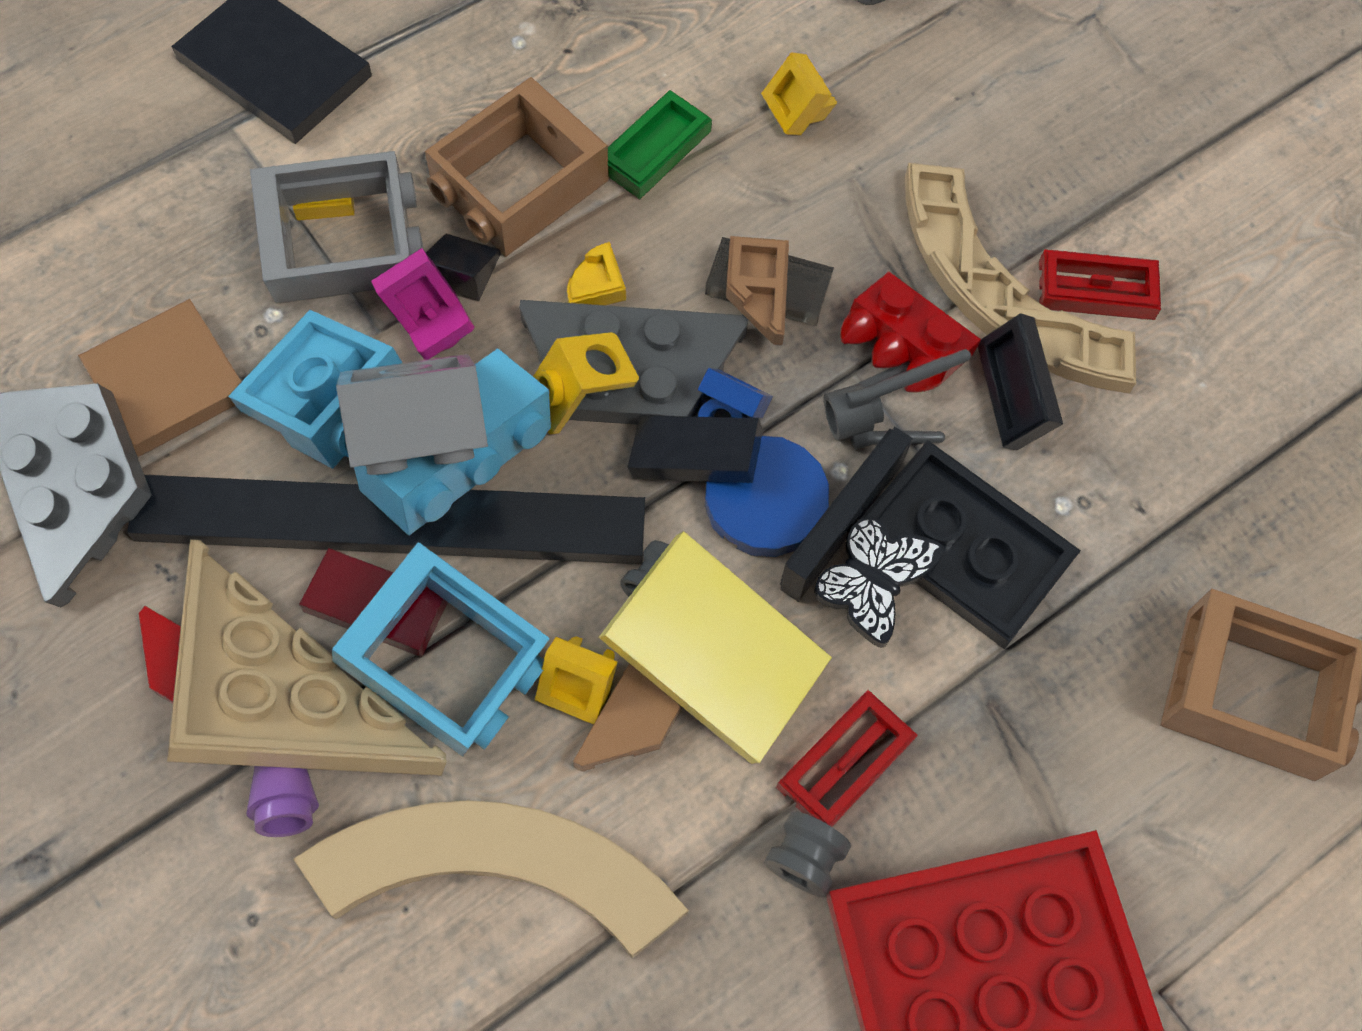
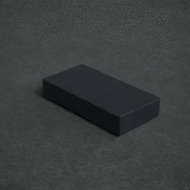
M1020 313L983 337L978 345L1003 448L1016 451L1063 425L1035 318Z
M640 416L627 468L633 479L753 483L763 429L759 418Z

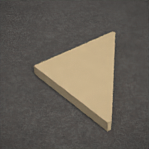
M190 539L167 762L442 776L447 763L445 752L437 745L430 748L405 726L407 719L368 687H365L363 690L332 661V654L302 628H299L297 631L272 610L273 603L237 572L230 574L209 556V548L202 541Z

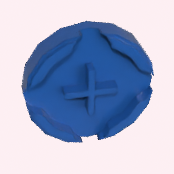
M762 436L753 483L706 482L705 510L712 528L722 539L725 536L729 542L737 545L736 549L751 556L778 557L794 552L829 507V483L821 464L803 446L783 437Z

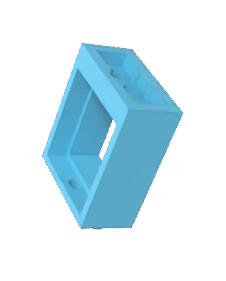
M418 542L333 647L332 661L463 757L473 743H476L485 750L504 725L509 716L502 712L499 707L513 688L525 695L543 671L544 659L539 656V653L550 638ZM426 586L518 653L463 728L369 660Z

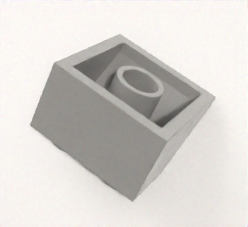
M469 354L340 372L336 389L350 468L366 465L367 474H387L408 468L407 459L433 455L435 464L459 463L473 459L475 457L474 449L488 447L476 366Z

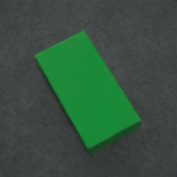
M669 90L608 147V177L640 200L711 132L712 118Z

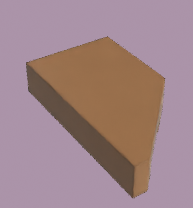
M730 236L726 298L773 345H782L785 331L789 240Z
M629 663L574 758L573 766L583 772L594 769L595 765L630 755L635 757L659 750L683 707Z

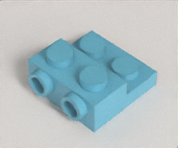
M309 310L228 397L240 412L279 431L292 448L333 469L344 456L349 457L336 389L340 372L400 364L402 361L393 347Z

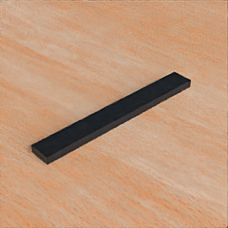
M145 475L152 495L135 518L129 521L127 530L128 535L133 541L190 544L191 539L200 540L205 545L328 550L330 548L339 551L409 554L419 542L436 555L642 564L646 497L470 489L454 501L450 509L441 518L425 523L411 535H408L359 491L358 484Z

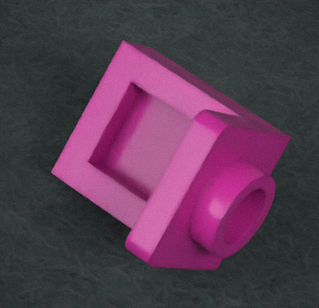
M423 248L371 281L378 296L408 332L417 351L424 360H429L441 351L453 347L461 338L474 330V325L460 299Z

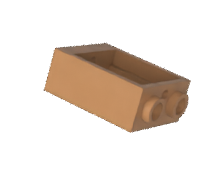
M532 77L522 82L425 150L430 177L427 178V185L433 196L442 206L446 208L453 206L464 217L469 230L481 243L486 244L490 241L497 249H500V252L505 257L608 182V145ZM528 134L564 168L502 213L466 177Z
M1211 588L1188 610L1160 726L1309 780L1317 781L1348 765L1358 746L1359 732L1356 728H1353L1356 706L1362 700V640ZM1228 640L1319 671L1306 741L1212 708Z

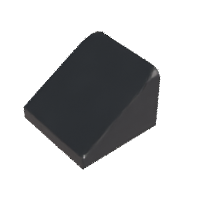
M447 233L426 252L456 294L480 301L501 255L500 249Z

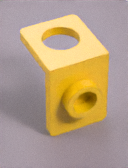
M613 332L557 338L533 375L536 380L549 389L551 419L549 435L561 432L586 394L634 387L639 380V376L618 336ZM598 350L607 354L615 363L616 373L607 375L593 369L586 359V352Z

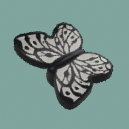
M871 516L859 519L851 527L846 540V552L849 559L846 560L845 564L833 565L820 574L814 593L817 600L826 607L847 609V619L850 625L870 643L883 648L886 647L891 639L895 626L894 596L900 594V587L908 586L928 575L941 560L944 554V547L935 540L911 533L900 534L891 539L888 529L883 522Z

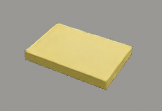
M684 531L674 537L598 637L751 764L762 761L832 658Z

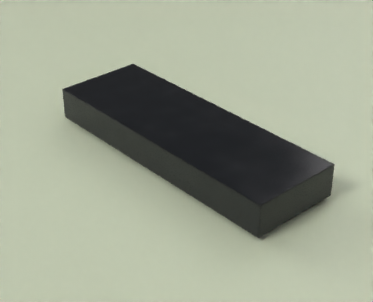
M897 427L886 432L785 563L780 582L781 591L797 602L801 600L845 542L851 527L861 519L901 468L913 440L912 437Z

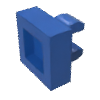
M708 368L698 391L714 399L702 405L698 417H714L718 410L725 409L733 418H747V416L763 418L773 396L720 369Z

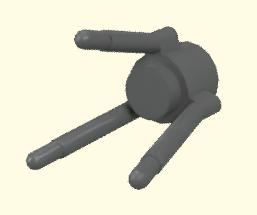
M966 349L908 371L906 369L910 362L907 361L902 365L889 368L855 385L825 393L823 396L825 414L835 440L851 438L854 450L878 444L887 432L873 431L874 424L884 421L881 396L970 360L971 353ZM903 431L913 438L911 444H922L927 440L931 443H942L945 440V434L941 431Z

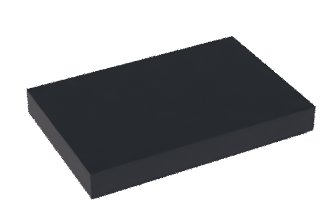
M227 0L171 46L179 62L295 144L372 76L369 62L278 0Z
M929 440L925 442L861 517L873 516L881 520L888 529L891 539L900 534L911 533L927 537L942 544L944 554L937 566L928 575L915 583L1003 649L1012 641L1081 551Z

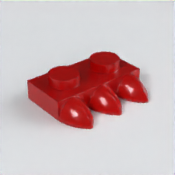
M887 272L854 299L850 312L843 321L840 332L841 342L844 344H861L877 337L878 340L872 351L873 366L875 368H892L909 361L910 364L906 371L965 349L971 353L972 357L981 341L978 336L891 272ZM964 363L908 385L904 389L907 392L914 393L932 390L941 385Z

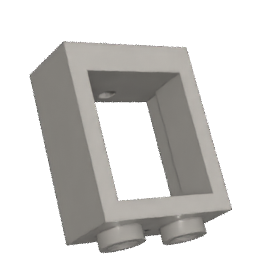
M395 151L250 169L262 277L275 303L375 290L371 282L373 279L423 248L420 227H409L407 209L417 208L412 173L400 172ZM387 193L396 255L296 268L288 206Z

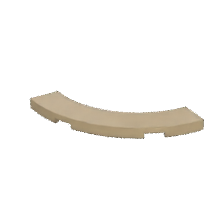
M908 163L905 173V195L909 221L917 246L930 272L958 309L986 335L1020 313L1034 317L1049 372L1099 389L1130 394L1136 385L1135 332L1095 324L1063 310L1060 312L1052 311L1028 296L1030 290L1012 276L996 257L991 258L982 246L977 236L978 228L968 204L964 169Z
M468 800L429 803L394 810L361 821L331 835L294 858V861L330 915L335 919L340 918L361 903L386 891L412 882L421 881L422 878L461 873L465 875L493 876L527 882L563 897L564 900L572 903L594 918L619 942L633 959L688 915L689 912L658 876L635 856L608 838L566 818L539 809L508 803Z

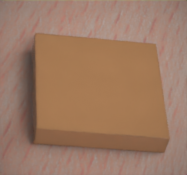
M190 299L78 355L94 384L98 383L113 392L138 457L234 407L235 404L228 396L241 383L240 378Z

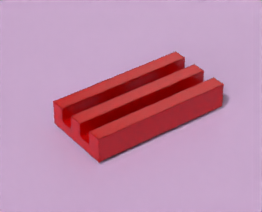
M1044 249L1039 259V270H1042V275L1039 279V289L1042 290V295L1039 303L1050 310L1155 320L1161 311L1159 260ZM1057 272L1092 276L1091 278L1057 275ZM1114 277L1145 280V283L1115 281Z
M867 690L777 783L776 788L785 797L787 795L797 803L795 807L802 813L815 817L834 827L913 743L918 735L872 692ZM869 711L877 718V721L808 792L800 784L802 779ZM889 729L897 738L827 810L819 801Z

